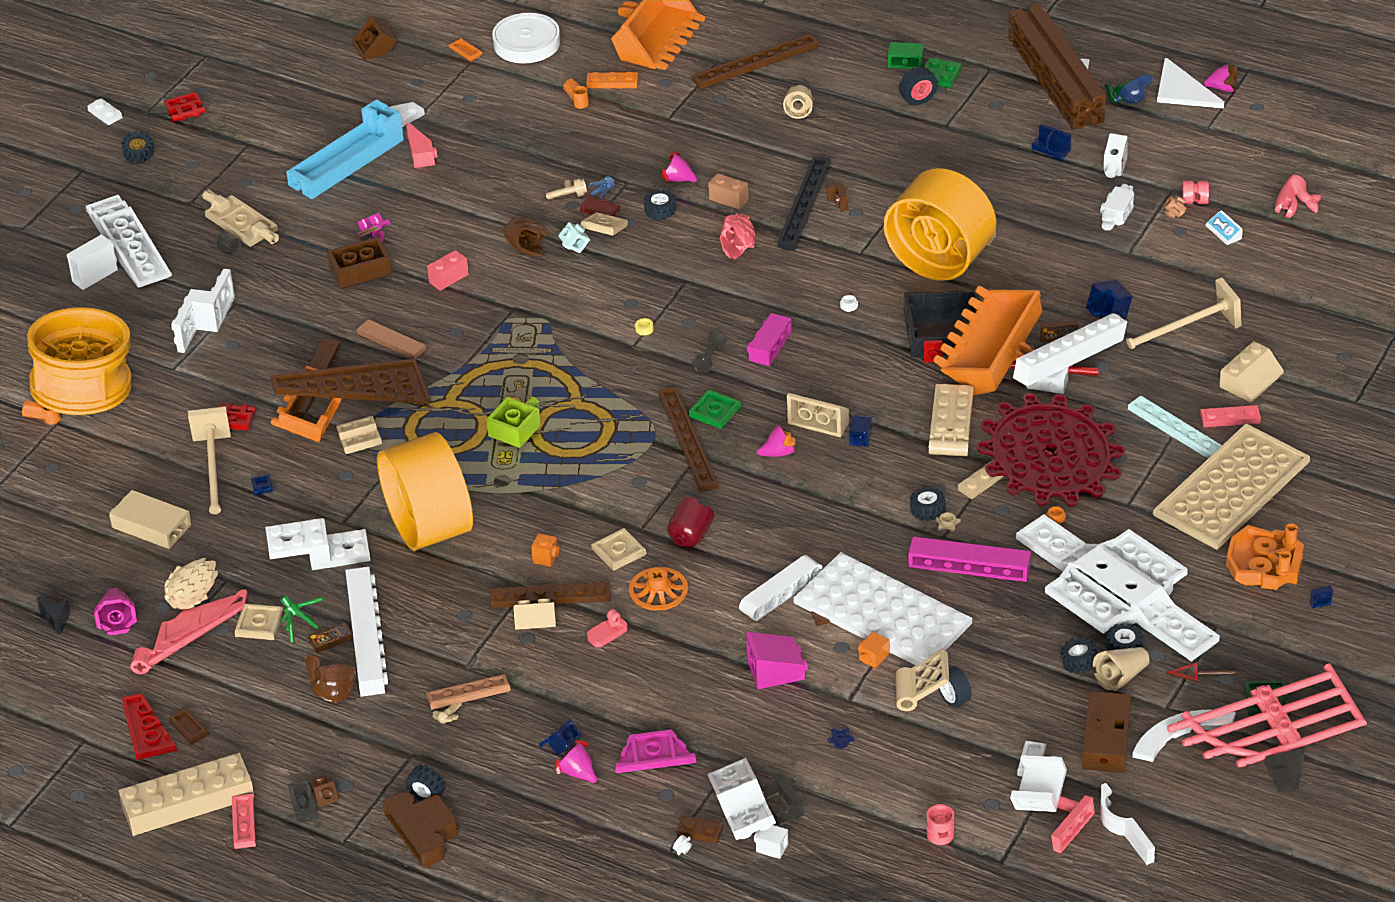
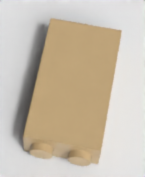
M131 490L109 513L112 528L170 549L191 526L188 510Z

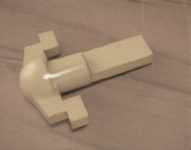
M461 702L451 705L444 712L434 711L433 718L442 724L457 720L458 715L453 713L462 705Z

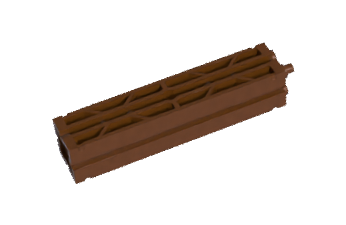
M1042 5L1028 6V11L1025 12L1022 8L1009 11V23L1012 27L1009 28L1008 39L1013 43L1019 55L1066 122L1070 124L1071 129L1083 128L1087 122H1090L1091 125L1105 122V110L1102 107L1105 106L1106 94L1101 90L1097 81L1050 16L1043 10Z

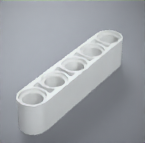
M807 555L800 557L745 596L739 604V610L755 621L761 619L803 589L822 571V565Z

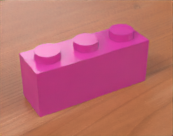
M771 313L767 320L763 321L761 329L756 332L755 338L747 346L749 361L767 366L771 365L792 333L791 318Z

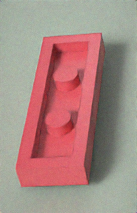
M1258 405L1200 410L1203 428L1260 424L1261 422Z
M253 794L232 796L235 849L256 846Z

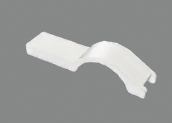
M1106 783L1102 784L1100 818L1103 825L1113 833L1124 835L1146 865L1154 862V845L1133 818L1118 817L1108 810V807L1111 805L1108 796L1112 794V790Z

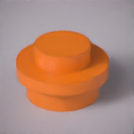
M1051 507L1046 513V516L1057 524L1063 523L1066 519V514L1061 507Z

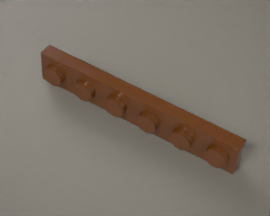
M610 582L490 588L491 608L514 607V605H518V601L530 600V604H538L539 599H550V603L554 602L555 604L611 601Z

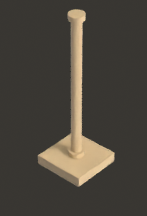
M1223 278L1215 280L1217 304L1134 339L1129 338L1127 339V345L1130 349H1134L1136 345L1218 311L1223 313L1235 329L1241 327L1240 298Z
M226 406L188 411L193 441L207 440L211 500L209 512L211 514L221 512V506L218 503L214 439L231 437Z

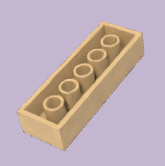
M240 753L118 790L121 805L133 836L232 805V796L253 794V798H255L252 781Z

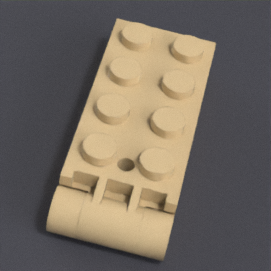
M936 384L929 454L968 456L974 386Z

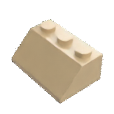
M1253 341L1221 369L1220 388L1251 403L1284 373V370L1269 348Z
M791 393L787 394L788 424L838 437L842 436L849 424L848 408Z

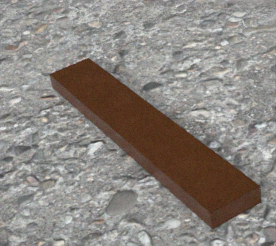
M323 338L309 366L318 370L329 369L341 346L340 341ZM298 396L289 415L305 418L315 397Z

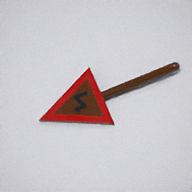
M1196 662L1169 671L1167 674L1198 683V675H1235L1237 671H1198V664Z

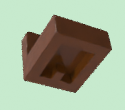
M844 184L826 186L827 201H835L836 205L839 204L840 211H848Z

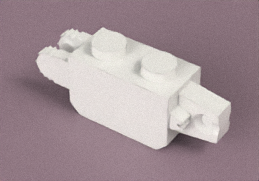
M1123 184L1121 187L1115 186L1112 193L1108 194L1107 201L1102 203L1100 209L1103 221L1102 229L1111 230L1115 224H1124L1134 208L1133 186H1128L1127 184Z

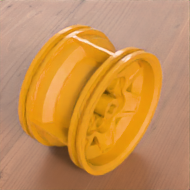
M79 307L48 313L31 325L27 334L28 351L33 358V368L29 375L30 392L35 401L40 405L59 413L86 415L111 409L128 397L132 384L131 371L125 363V357L130 349V330L121 318L104 310Z

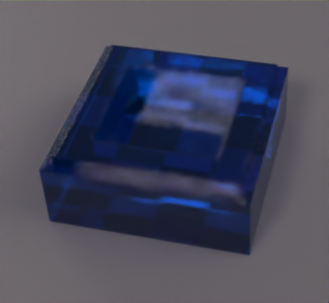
M269 474L251 478L254 495L273 492Z
M1331 585L1311 589L1310 605L1312 608L1332 604L1333 589Z

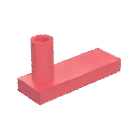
M1085 795L1080 802L1060 796L1057 808L1070 812V814L1051 835L1054 851L1062 853L1095 814L1092 797Z

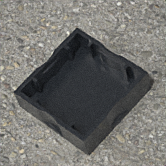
M975 290L904 292L903 310L911 357L924 356V341L942 340L943 344L945 343L954 348L956 344L948 339L947 336L950 332H953L961 337L963 332L954 325L958 320L967 325L970 321L962 316L961 313L964 309H968L973 313L977 311L968 302L972 297L980 301L979 294Z

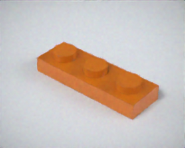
M638 72L587 73L586 86L587 88H638Z

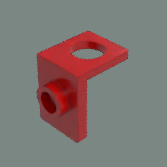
M942 340L924 341V363L934 362L933 359L936 355L943 357V351L940 350L943 345Z

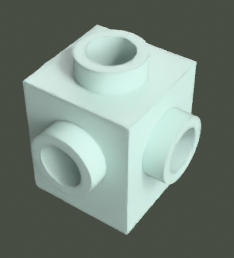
M570 222L559 234L560 239L563 241L562 245L578 253H581L590 241V238L586 235L585 229L581 225H574Z

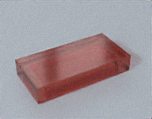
M589 196L580 206L581 212L591 215L598 212L615 216L620 210L617 204Z

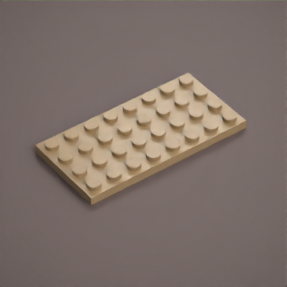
M1245 424L1153 510V516L1218 550L1310 462V456Z

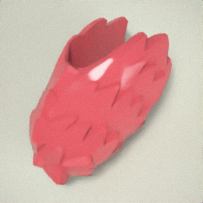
M736 213L735 215H728L724 221L720 235L721 246L725 255L734 260L741 256L747 248H753L755 244L754 227L748 215H738Z

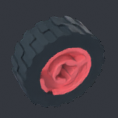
M917 67L911 69L902 77L898 88L900 90L899 93L907 103L917 106L928 102L938 89V80L928 68Z

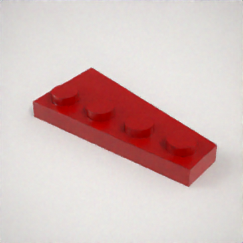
M142 693L122 697L136 760L177 751L176 744L170 739L168 732L162 727L160 720L155 716Z

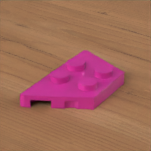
M672 730L632 734L629 736L627 745L621 752L619 763L615 765L616 773L696 763V756L686 749V745L677 738V735Z

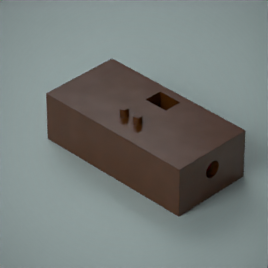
M1089 691L1082 769L1125 772L1131 695Z

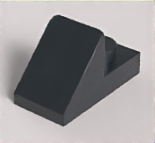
M44 595L36 598L41 615L57 634L62 633L70 615L68 601L64 600L54 605Z

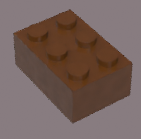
M379 237L327 250L329 268L339 288L391 275L390 259Z

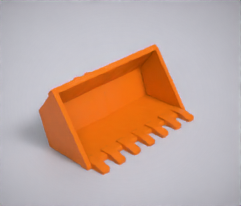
M641 0L639 3L624 1L622 7H619L617 12L620 16L627 19L611 39L621 61L651 69L660 68L666 70L668 64L662 62V60L672 62L675 59L668 52L680 53L681 48L675 46V44L686 45L687 40L681 38V36L691 38L693 32L687 30V28L697 30L699 24L693 22V20L704 22L706 17L696 11L690 0Z
M978 286L975 292L984 298L981 302L972 297L968 302L977 311L973 313L968 309H964L961 314L970 321L967 325L958 320L954 325L963 334L960 337L950 332L947 338L956 344L955 347L952 348L944 343L940 348L949 357L946 360L936 355L933 359L936 364L942 367L940 371L961 385L974 386V395L996 391L1012 362L1034 351L1025 342L1043 312L1040 302V291H988Z

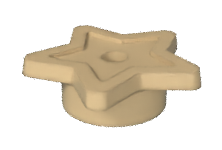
M943 513L940 518L936 517V521L939 523L938 530L948 529L955 531V525L959 524L961 519H957L952 513Z

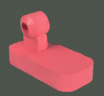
M612 609L607 614L608 620L603 621L587 632L588 641L597 648L602 647L627 631V623L620 618V613Z

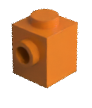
M538 533L531 546L533 563L552 567L560 551V547L557 546V537Z
M872 632L858 646L859 660L877 668L890 654V639Z

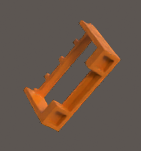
M310 366L305 367V371L318 370ZM285 395L284 401L288 405L286 408L278 407L279 419L272 418L271 424L320 442L343 398H333L324 415H321L317 424L289 415L298 395Z

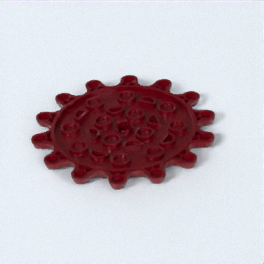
M1027 393L1023 397L1024 405L1017 408L1007 402H1001L998 404V411L1003 418L999 421L984 419L981 422L982 430L990 434L992 438L987 441L978 442L977 450L980 454L989 455L994 458V461L986 466L985 470L988 476H1004L1010 480L1006 485L1009 495L1014 496L1021 491H1029L1035 495L1034 499L1038 506H1045L1051 497H1060L1067 506L1075 507L1079 503V493L1086 492L1096 498H1100L1105 493V487L1100 483V480H1117L1121 476L1120 468L1112 465L1110 460L1121 458L1125 453V448L1119 444H1112L1107 440V437L1115 432L1116 427L1110 422L1095 423L1092 420V415L1095 413L1092 405L1085 404L1079 409H1072L1067 405L1066 396L1062 394L1054 395L1050 403H1042L1035 394ZM1051 448L1052 450H1054V453L1052 454V452H1049L1046 449Z

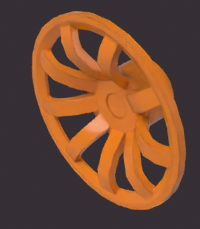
M666 567L645 569L635 575L629 584V595L632 601L648 610H666L675 607L685 599L688 593L686 578L678 571ZM667 572H670L674 575L668 578ZM641 576L646 580L645 583H637L636 581ZM680 578L683 584L675 585L672 582ZM634 587L639 589L644 588V590L638 594H634L633 589ZM671 589L683 590L680 596H677ZM650 591V595L646 603L639 600L640 598H643L646 594H648V592ZM664 591L671 599L675 601L666 604L664 598ZM656 593L659 595L661 605H651Z

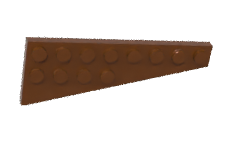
M416 359L271 375L270 378L275 394L429 404L431 399Z

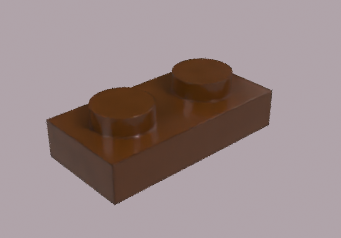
M682 815L676 835L679 837L684 835L694 840L718 844L723 831V823Z

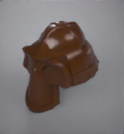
M313 655L305 656L304 662L309 672L313 695L320 696L324 701L335 704L347 700L356 679V669L351 665L345 664L321 666L319 657Z

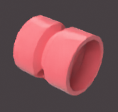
M1183 181L1182 199L1186 201L1184 204H1193L1194 201L1197 204H1208V181H1198L1197 183Z
M944 804L934 805L927 811V838L933 844L945 845L954 838V811Z

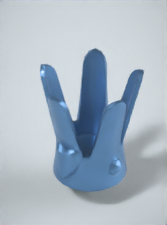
M610 176L589 184V186L600 185L591 192V195L601 192L599 200L607 191L615 187L614 180Z

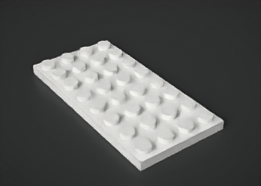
M841 552L794 597V604L830 619V622L863 639H866L872 632L890 639V653L914 665H918L930 658L931 654L940 649L946 651L972 624L971 617Z

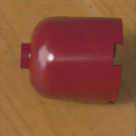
M684 497L678 503L667 527L668 534L679 546L693 547L699 544L715 518L710 506L704 507L698 503L700 500L697 498Z

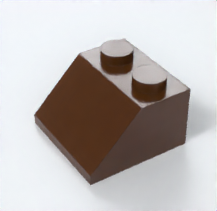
M372 15L352 39V43L365 60L387 54L397 42L387 24Z

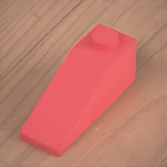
M406 123L414 168L435 165L434 158H437L436 147L433 148L431 140L413 125Z

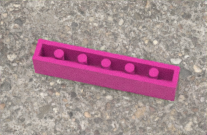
M920 537L912 538L909 549V567L1023 582H1027L1030 570L1031 551Z

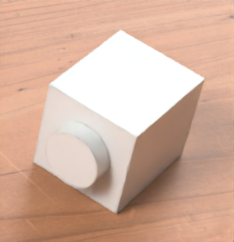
M772 825L767 830L756 831L754 836L756 852L780 859L788 846V829Z

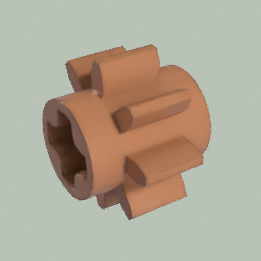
M1175 196V198L1169 197L1164 203V208L1167 209L1164 213L1172 218L1182 216L1186 210V206L1183 205L1186 201L1178 196Z

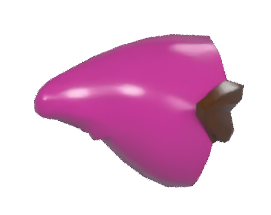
M1227 64L1218 68L1205 80L1203 86L1206 88L1212 87L1224 92L1236 91V76H1239L1237 66Z

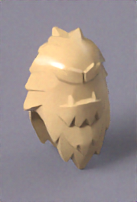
M202 558L184 567L178 565L165 582L164 597L174 609L184 610L193 608L194 605H198L201 601L208 599L207 593L218 575V570L214 571L216 562L206 561V558Z

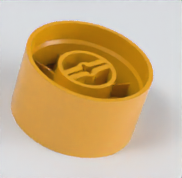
M940 168L926 170L919 174L891 205L884 218L885 236L896 257L915 273L940 281L955 279L962 275L991 241L996 230L995 212L985 193L964 175Z
M433 432L378 452V475L388 510L400 536L411 550L416 551L472 530L473 513L467 486L459 464L450 446L441 434Z

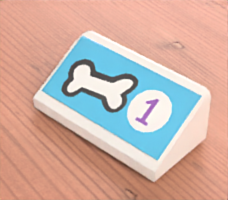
M1222 210L1206 223V227L1226 245L1242 239V228Z

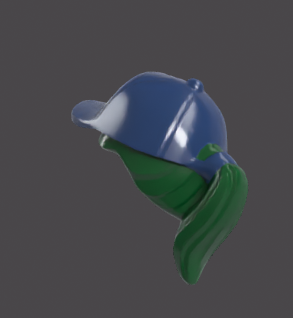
M1145 74L1135 80L1131 79L1126 83H1120L1115 88L1110 84H1105L1104 86L1112 103L1124 101L1128 104H1134L1146 97L1145 89L1154 79L1152 76Z

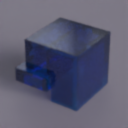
M1118 280L1093 283L1086 309L1093 316L1100 315L1099 319L1114 313L1126 320L1133 295Z

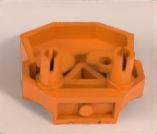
M1290 523L1285 526V531L1275 529L1271 532L1247 525L1233 535L1227 553L1226 567L1234 580L1245 586L1261 585L1260 588L1277 590L1287 582L1297 585L1304 544L1297 539L1298 526Z

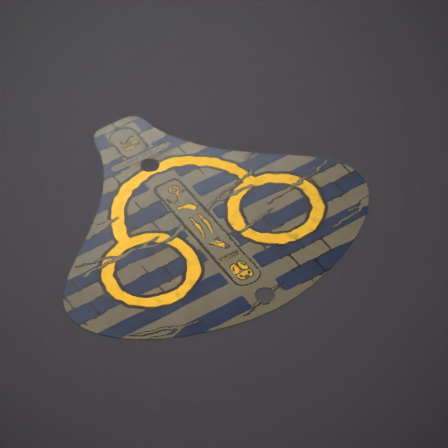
M510 318L502 323L493 341L472 361L456 372L426 387L431 398L429 404L395 402L376 414L373 418L382 444L370 447L369 449L377 456L381 450L433 432H438L450 446L459 464L468 491L496 494L525 493L582 483L618 470L632 463L650 448L655 439V429L650 419L636 407L585 376L567 360L552 337L551 325L546 319ZM518 354H525L529 357V360L525 364H516L513 362V357ZM506 397L522 403H526L530 397H535L539 401V406L536 408H539L541 426L521 448L488 436L486 419ZM502 475L510 478V483L504 487L496 486L493 482L496 477Z

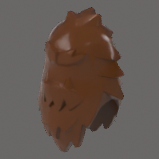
M514 217L504 227L505 239L519 252L531 257H543L546 254L541 246L542 235L549 237L551 232L544 225L530 218Z

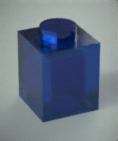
M852 417L849 429V445L869 446L872 433V417Z

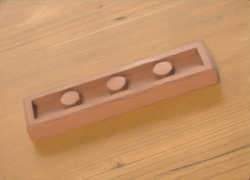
M369 319L357 328L358 335L412 359H416L426 350L425 344Z
M503 674L427 692L426 697L431 710L511 690L507 677Z

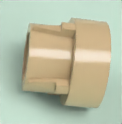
M803 85L792 86L785 95L783 107L790 117L801 119L808 116L812 110L813 97L811 91Z

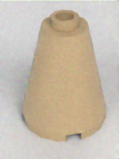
M1142 647L1102 651L1093 660V667L1096 666L1097 672L1094 674L1095 678L1105 690L1117 691L1149 664V654Z

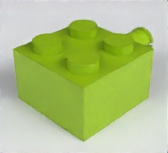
M506 397L486 419L488 436L521 448L541 426L539 408H536L539 406V401L535 397H530L526 403H522Z

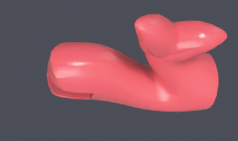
M1298 175L1290 176L1279 192L1275 204V212L1279 213L1281 209L1287 210L1285 217H1292L1297 210V196L1302 202L1306 203L1310 210L1317 213V202L1320 201L1321 195H1310L1306 190V181Z

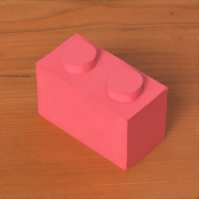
M454 250L427 266L429 283L441 291L468 275L467 258Z

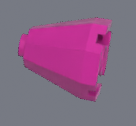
M119 588L108 589L94 609L97 628L106 630V633L109 635L127 633L130 630V626L137 622L134 602Z

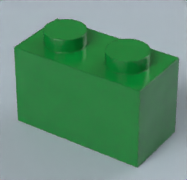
M890 42L888 68L913 69L923 66L924 44Z

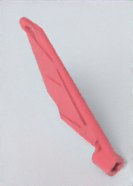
M243 589L236 595L181 611L175 619L162 622L154 650L144 647L135 650L131 662L132 671L136 674L147 673L155 664L240 612L244 604H246L247 590ZM240 597L243 598L242 601L237 602Z

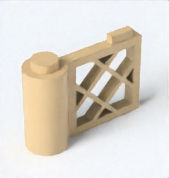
M940 649L931 654L930 658L913 668L903 667L896 671V703L900 710H914L918 700L949 683L948 652ZM939 660H941L937 668L934 667ZM924 670L921 677H919V672ZM931 671H934L930 679L928 680L927 678L929 674L931 673ZM940 673H941V674H942V678L939 679L938 681H936V679L938 678V676H939ZM926 683L925 687L922 690H920L922 685Z

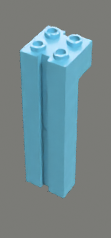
M377 99L361 109L362 124L286 171L288 185L297 191L301 189L302 194L313 199L403 141L400 112L389 108Z

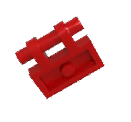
M197 92L164 100L165 108L169 115H171L172 122L178 120L181 122L185 118L192 116L195 118L199 117L200 114L206 113L204 106L201 107L202 102Z
M232 403L218 405V407L226 406L230 429H250L253 414H256V407L249 406V404L239 406Z

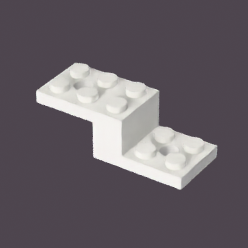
M223 269L211 291L191 289L188 296H185L184 303L179 308L176 319L172 321V330L175 333L174 343L177 345L178 352H186L196 330L218 332L235 298L230 269Z
M324 518L265 527L270 559L309 553L312 570L370 561L365 529L327 535Z
M746 758L707 774L736 840L748 838L758 830H767L776 823Z

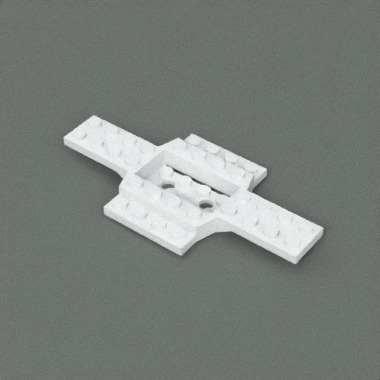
M1042 515L1016 533L1018 541L1063 571L1059 578L1045 587V593L1103 634L1116 624L1120 626V623H1124V625H1127V623L1131 625L1137 623L1190 661H1193L1219 642L1220 635L1176 606L1169 597L1173 591V584L1186 576L1188 569L1130 529L1115 539L1100 544H1086L1046 515ZM1106 564L1108 567L1105 569H1099L1097 565ZM1084 574H1087V575L1091 576L1092 578H1094L1097 583H1095L1094 581H1092L1091 579H1089V578H1088L1087 576H1085ZM1098 584H1101V585H1104L1105 587H1107L1109 590H1111V593L1108 592L1107 590H1105L1104 588H1102V587H1101L1100 585H1098ZM1135 584L1137 587L1135 589H1128L1126 585ZM1114 595L1120 596L1122 599L1125 600V602H1126L1127 604H1125L1123 601H1121L1120 599H1118V598L1115 597Z

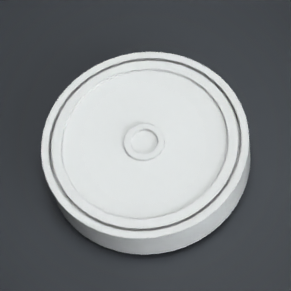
M520 13L501 20L494 27L492 33L495 52L501 58L515 63H532L544 60L553 55L560 46L558 24L552 18L538 13Z

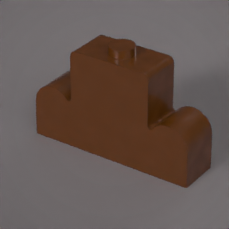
M399 793L383 800L386 818L422 868L425 869L443 860L445 857L444 841L458 835L456 818L452 808L447 807L439 795H433L416 804L414 803L413 796L409 793Z

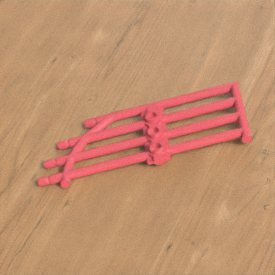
M1326 664L1323 667L1326 671L1324 673L1273 690L1270 685L1257 687L1250 692L1252 695L1250 698L1193 717L1186 711L1181 715L1184 720L1168 725L1167 730L1168 732H1175L1178 729L1191 727L1197 735L1182 740L1184 747L1206 741L1216 748L1205 751L1203 753L1204 759L1230 753L1246 757L1236 761L1237 767H1244L1247 764L1250 765L1367 725V722L1332 665ZM1331 679L1335 686L1333 689L1283 706L1277 699L1278 696ZM1338 695L1345 702L1343 705L1291 722L1287 715L1288 712ZM1255 704L1258 705L1262 712L1209 731H1205L1199 725V723ZM1348 711L1355 718L1353 721L1303 738L1300 737L1296 730ZM1267 720L1272 728L1228 744L1215 738ZM1275 736L1281 743L1279 746L1262 752L1242 748Z

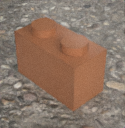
M717 173L708 183L709 200L739 210L749 200L748 183Z

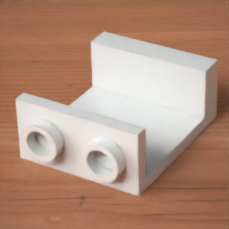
M1021 755V761L1025 768L1019 791H1012L1010 797L1015 809L1056 812L1067 771L1062 757Z

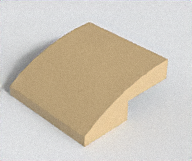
M373 416L336 426L345 454L382 444Z

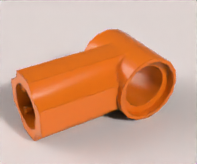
M572 78L566 80L565 84H563V90L573 100L574 107L578 109L586 108L589 105L588 89L580 86Z
M25 401L23 403L22 415L25 417L44 419L47 424H56L61 420L59 412L49 410L38 402Z

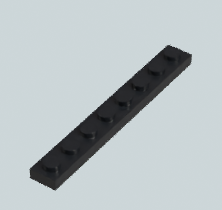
M813 156L777 242L778 248L786 250L796 249L831 164L830 158Z

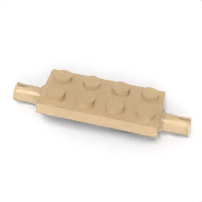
M210 189L203 193V199L212 204L205 211V217L251 247L263 239L271 244L278 241L279 235L274 233L278 230L277 224L233 195L225 198L221 195L218 196Z

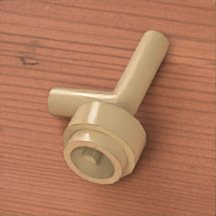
M575 179L573 180V186L570 180H566L564 182L565 188L546 193L547 199L575 192L578 197L584 196L585 193H588L585 180Z

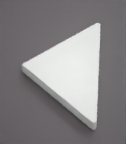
M1165 58L1157 102L1224 108L1223 100L1168 58Z

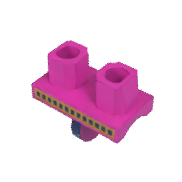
M378 212L370 216L369 219L366 217L358 221L357 223L361 231L356 234L358 238L370 234L369 239L379 237L382 242L385 233L381 228L391 223L389 219L383 221Z

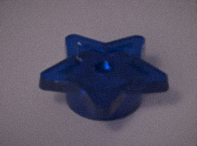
M849 728L842 730L831 729L832 736L828 739V743H833L837 748H845L849 745V742L855 741L854 737L849 735Z

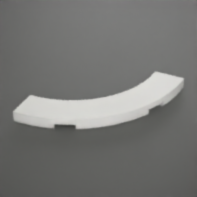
M1211 710L1190 711L1189 713L1193 717ZM1236 712L1199 723V725L1204 730H1212L1233 723ZM1183 713L1169 717L1148 730L1137 743L1133 751V757L1153 762L1158 752L1166 745L1168 740L1190 733V730H1193L1191 727L1178 729L1175 732H1168L1167 730L1168 725L1184 720L1181 716Z

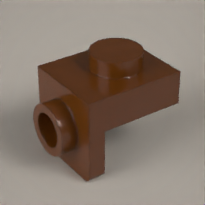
M320 775L309 782L310 790L315 794L319 807L339 800L334 781L329 776Z

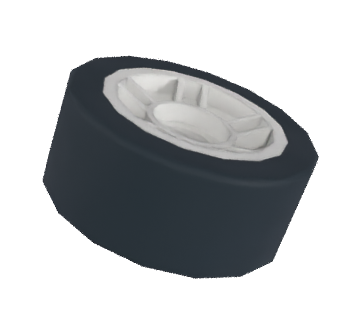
M950 666L949 683L938 690L949 706L957 707L971 699V687L963 671L957 666ZM940 673V675L938 676V678L936 679V681H938L939 679L942 678V674H941V673Z

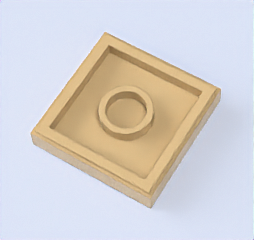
M596 212L581 221V226L585 229L614 235L628 226V220Z
M625 528L591 544L592 550L613 571L646 555V549Z
M244 604L235 629V637L274 640L284 613L283 607Z

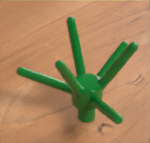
M287 595L280 599L285 606L284 611L286 612L281 619V623H284L287 619L286 630L289 631L291 643L294 642L292 617L298 614L307 623L318 629L315 621L303 613L300 607L323 600L322 597L298 604L295 601L291 602Z

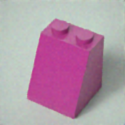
M755 632L746 633L747 663L757 689L805 680V671L808 670L805 658L802 659L801 647L796 645L794 637Z

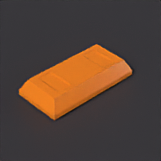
M462 38L448 45L451 50L470 62L483 54L482 51Z

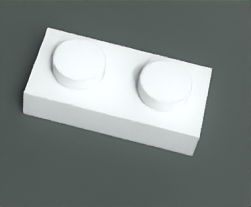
M102 98L88 105V111L107 125L122 118L121 112Z

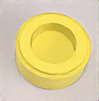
M642 318L635 323V331L640 335L651 334L654 330L653 321L650 319Z

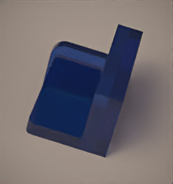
M1041 124L1039 126V137L1032 143V150L1063 160L1071 151L1072 135Z
M569 720L544 739L539 746L543 747L548 743L556 754H560L571 747L583 735L573 722Z

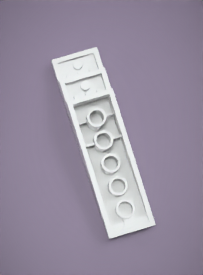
M119 195L86 206V211L100 234L113 242L116 258L138 288L172 276L131 206L128 207L125 200L122 201Z

